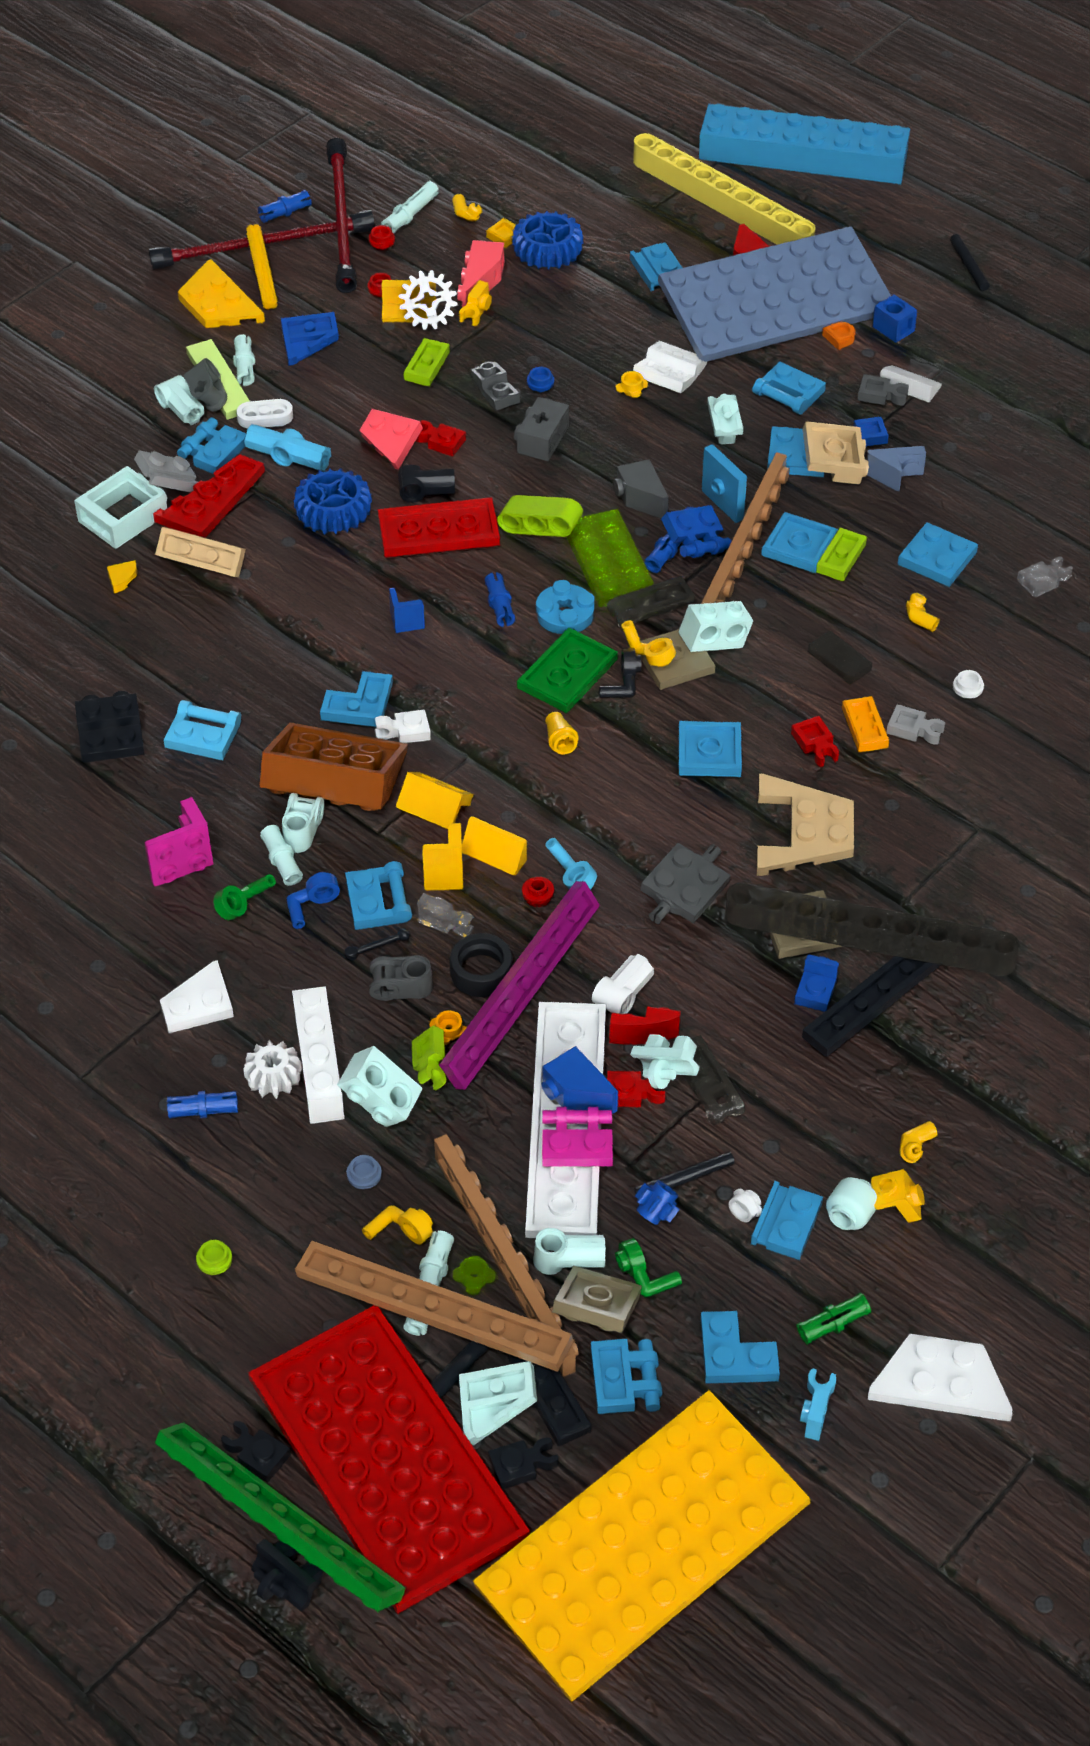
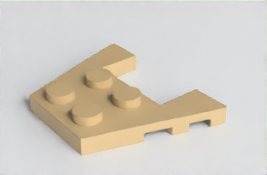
M759 774L758 803L791 805V847L758 846L757 876L769 875V870L783 868L784 871L793 870L796 865L813 862L814 865L853 857L854 800L770 775Z

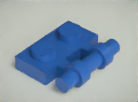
M712 505L667 512L661 518L672 542L683 543L680 547V554L683 557L698 558L702 557L704 553L709 552L711 554H720L728 549L732 542L729 537L722 538L718 536L723 531V527Z

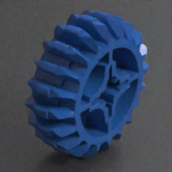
M536 211L534 216L527 214L526 219H519V224L515 225L512 236L515 256L520 257L521 262H527L528 266L536 265L538 269L547 267L548 270L550 267L559 269L562 264L569 266L570 261H576L577 256L581 255L583 235L580 224L575 222V218H568L567 214L559 215L558 211L554 213H548V211L539 213Z
M329 468L326 472L318 469L317 475L308 474L307 480H301L299 487H296L294 508L296 509L299 521H302L305 527H311L313 532L322 530L324 535L328 531L334 532L336 535L338 531L342 530L348 533L350 527L358 529L359 523L366 521V517L370 515L372 495L367 482L362 480L361 475L355 476L352 470L345 473L342 468L338 471H332Z

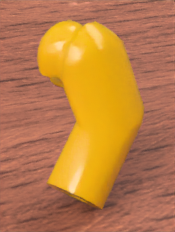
M919 593L911 594L910 600L906 602L909 619L913 623L934 632L938 627L940 619L925 611L923 605L926 602V598L924 595Z

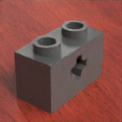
M538 397L533 406L527 408L522 424H518L515 429L514 440L517 441V453L549 461L569 427V405Z

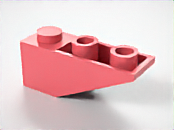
M472 240L471 250L465 253V267L467 268H462L461 284L463 285L458 286L457 299L462 301V307L468 303V295L479 280L489 283V291L501 281L504 269L503 242Z

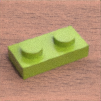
M424 338L404 371V380L430 386L450 353V344Z
M840 527L818 561L816 572L844 581L866 546L867 536Z

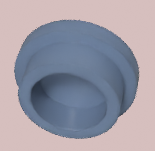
M368 1155L355 1157L347 1167L349 1183L359 1189L374 1187L382 1176L380 1164Z

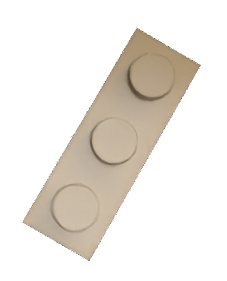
M162 527L155 555L233 577H239L246 549Z

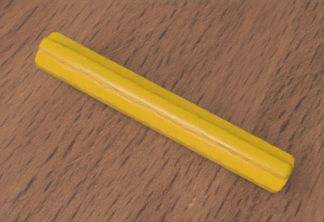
M258 224L248 225L246 228L263 307L266 310L275 309L278 306L261 227Z

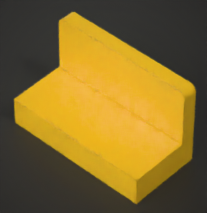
M382 280L383 322H413V317L409 319L404 318L406 313H408L407 309L403 310L399 307L405 304V300L399 298L400 294H406V290L402 285L407 284L410 286L412 283L410 280ZM429 282L430 289L436 292V283ZM419 285L413 289L410 300L417 298L420 292ZM425 293V298L416 304H426L428 308H431L432 302L436 301L437 297H431L429 293ZM420 308L413 310L419 317L428 319L427 313Z
M407 772L396 807L448 829V824L455 823L460 807L470 806L474 794L421 772Z
M461 823L448 824V844H424L422 846L424 888L427 891L463 889Z

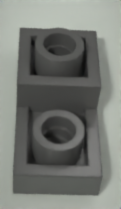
M484 362L479 367L470 369L476 385L495 411L521 403L519 392L508 382L507 372L496 362Z

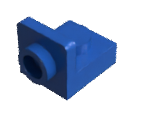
M808 954L805 959L804 972L795 995L794 1004L823 1012L827 1011L837 983L839 963L826 957Z

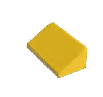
M471 816L468 820L462 842V853L508 874L516 875L527 861V840Z

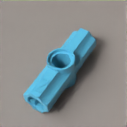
M251 424L247 429L244 439L245 447L271 455L272 459L281 466H290L292 462L325 471L331 457V448L306 441L302 434L294 429H286L283 433Z

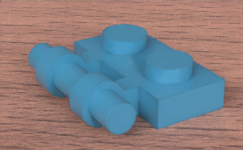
M211 417L206 422H201L197 426L196 432L182 441L181 447L177 450V455L184 459L189 455L194 456L193 464L195 467L213 474L214 471L234 459L245 448L244 439L246 433L224 425L217 431L215 428L218 426V421ZM203 440L208 441L204 446L200 444Z
M627 1339L591 1341L590 1349L598 1414L635 1411L634 1398L640 1397L645 1399L647 1411L653 1412L661 1408L659 1398L663 1394L662 1385L657 1380L656 1368L659 1365L658 1354L653 1351L651 1340H640L638 1342L639 1351H629ZM632 1368L641 1370L642 1380L632 1381Z

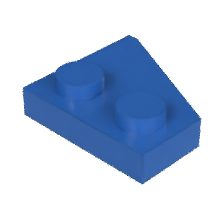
M334 312L281 318V328L289 366L300 362L339 340Z

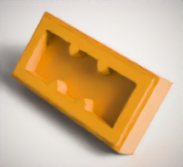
M869 696L842 701V710L858 753L888 748L889 739L873 697Z

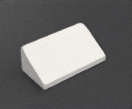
M893 365L883 367L880 377L891 379L890 384L893 385L897 383L908 384V395L926 402L932 400L942 385L939 382Z

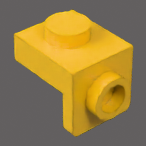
M904 1169L871 1178V1187L877 1194L874 1205L876 1210L896 1206L908 1223L922 1220L921 1205L925 1203L923 1190L919 1184L915 1185Z

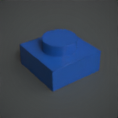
M882 417L854 420L853 427L861 428L862 439H865L866 446L888 444L889 435Z

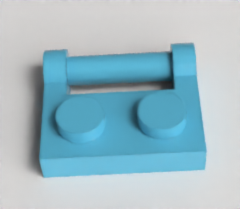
M181 700L178 705L177 714L164 738L165 748L223 761L239 729L241 713L236 711L226 713L194 706L190 701ZM192 717L224 724L225 727L220 728L188 720Z

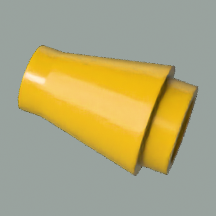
M560 712L548 714L545 722L550 748L561 755L573 752L578 744V733L564 719Z

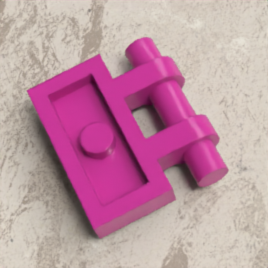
M556 1107V1110H542V1124H556V1129H542V1167L613 1166L612 1129H598V1124H612V1110H598V1107H588V1110H567V1107ZM567 1124H588V1129H567Z

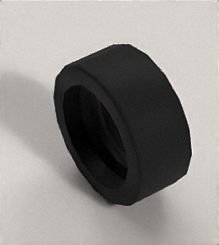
M477 933L468 935L459 940L451 950L450 975L453 984L461 992L470 996H491L513 966V956L510 947L503 939L492 934ZM486 955L497 959L501 966L491 974L474 975L465 971L462 968V964L470 957Z

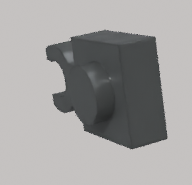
M863 374L857 401L885 405L886 400H890L896 405H905L909 385L905 383L893 385L890 384L891 379Z

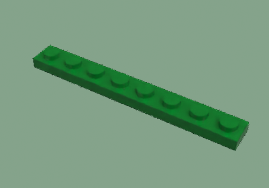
M182 1422L158 1432L155 1444L167 1452L170 1458L179 1461L192 1471L199 1480L205 1481L220 1492L224 1499L233 1502L245 1511L253 1521L262 1524L274 1533L281 1542L288 1544L303 1555L307 1562L323 1570L333 1578L336 1584L345 1587L356 1595L365 1606L379 1612L402 1600L406 1589L403 1585L186 1423Z

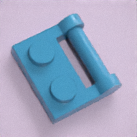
M779 361L763 378H758L755 381L752 392L758 396L765 395L789 406L793 412L801 415L825 392L826 382Z
M392 861L384 867L345 872L355 930L405 923L412 918L411 907L406 902L402 882L404 871L400 862ZM380 883H390L394 904L392 909L385 910Z

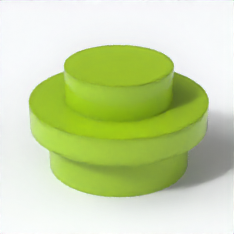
M209 1240L197 1252V1265L206 1274H221L230 1267L232 1252L222 1241Z

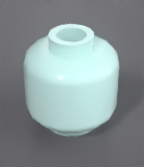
M852 1177L842 1179L826 1201V1209L830 1220L834 1225L843 1230L863 1228L876 1211L874 1205L877 1194L866 1180Z

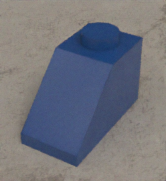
M576 1046L543 1066L542 1089L549 1099H555L561 1107H567L570 1110H588V1107H598V1110H612V1114L618 1111V1090Z

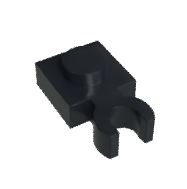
M235 1420L233 1423L234 1431L241 1436L236 1440H231L223 1435L221 1437L223 1448L230 1453H240L237 1456L238 1463L268 1483L291 1456L290 1448L261 1429L253 1437L249 1434L248 1428L243 1422Z
M549 1437L542 1438L535 1443L534 1447L527 1449L525 1441L521 1440L488 1451L489 1461L501 1489L535 1480L536 1468L552 1470L558 1467L559 1457L557 1454L550 1457L542 1455L544 1451L552 1449V1439Z

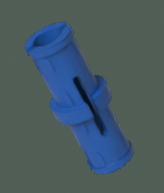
M303 190L289 197H278L277 201L258 207V214H264L259 217L263 223L283 215L288 217L293 211L311 206V199H305L310 197L306 190Z
M492 572L484 579L489 592V606L494 609L499 626L504 627L502 618H505L506 625L510 626L515 622V615L511 607L512 597L505 588L503 575L496 572L497 581H495Z
M198 1091L197 1095L167 1097L169 1119L199 1115L200 1118H207V1115L238 1113L236 1091L206 1094L205 1091Z

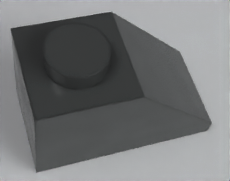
M650 459L617 466V479L613 480V486L616 495L621 496L625 506L662 518L668 512L669 496Z

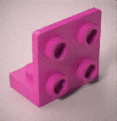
M192 797L180 801L182 815L178 816L181 828L145 842L151 881L155 887L172 882L195 871L203 870L205 867L214 864L207 822Z

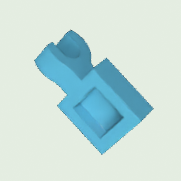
M812 1368L808 1374L807 1388L813 1395L812 1401L805 1399L800 1421L806 1423L805 1438L819 1441L829 1398L835 1390L836 1374L831 1373L829 1382L820 1384L815 1380L817 1369Z

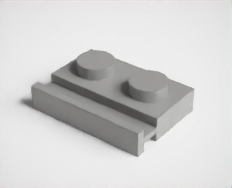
M139 450L134 458L144 476L150 478V485L192 492L193 486L198 483V481H195L197 476L191 469L189 462L180 456L169 457L155 451L150 453Z

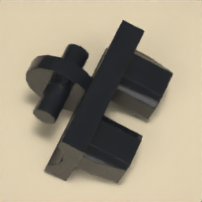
M263 1539L256 1546L258 1554L251 1567V1570L254 1572L253 1577L260 1582L257 1595L264 1601L274 1595L281 1601L286 1599L302 1612L310 1605L312 1593L321 1583L323 1570L309 1562L299 1567L294 1563L297 1553L295 1549L280 1540L271 1544L268 1540Z

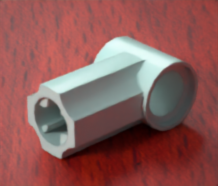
M175 376L154 386L155 396L159 404L164 409L170 407L184 423L194 425L204 415V406L191 395L189 386L183 376Z
M556 1228L543 1229L537 1234L535 1240L534 1266L541 1273L548 1275L560 1272L563 1267H604L605 1237L604 1235H565Z

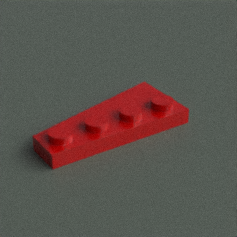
M239 454L214 471V477L204 482L201 480L193 486V491L185 497L179 495L171 501L172 505L166 510L160 508L154 512V522L171 529L206 538L265 472L264 463Z

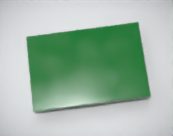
M568 627L517 680V688L567 714L618 660V651Z

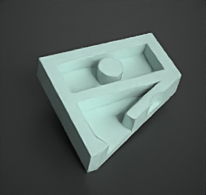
M529 1361L459 1374L463 1433L472 1446L537 1402L534 1366Z

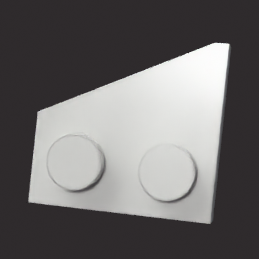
M218 961L211 962L160 999L168 1033L234 1017L233 1008Z

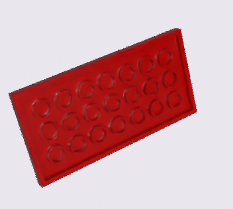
M374 1305L248 1372L249 1380L358 1553L406 1588L402 1600L392 1605L397 1614L512 1549L530 1535V1530L378 1306Z

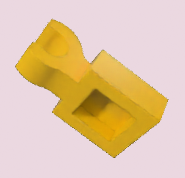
M479 280L468 295V303L459 311L460 322L463 323L466 318L470 317L472 318V326H477L480 323V316L485 310L489 309L492 300L491 295H489L488 282Z

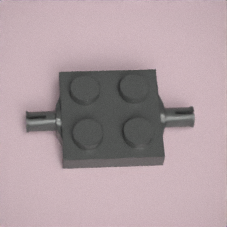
M677 843L641 883L640 891L652 897L658 904L649 914L652 922L655 920L656 924H660L662 919L671 912L681 915L694 924L728 885L731 875L713 864V861L721 854V849L718 846L715 848V844H711L703 855H699Z

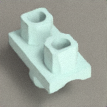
M723 393L718 398L708 397L707 404L715 437L718 438L719 444L735 443L736 435H743V425L736 395Z
M650 1034L644 1046H633L630 1055L641 1061L643 1077L649 1079V1083L653 1088L664 1089L670 1080L676 1078V1075H697L700 1067L693 1060L697 1046L690 1037L677 1036L672 1048H669L670 1043L665 1037Z

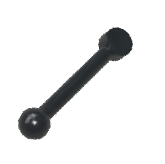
M400 929L395 935L358 948L349 946L345 949V956L348 960L352 961L357 959L358 954L397 940L407 941L410 937V932L407 929Z

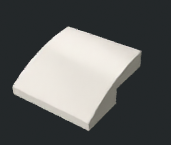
M658 341L648 348L646 358L635 364L633 371L639 372L643 379L682 393L694 382L707 362L698 359L695 353Z

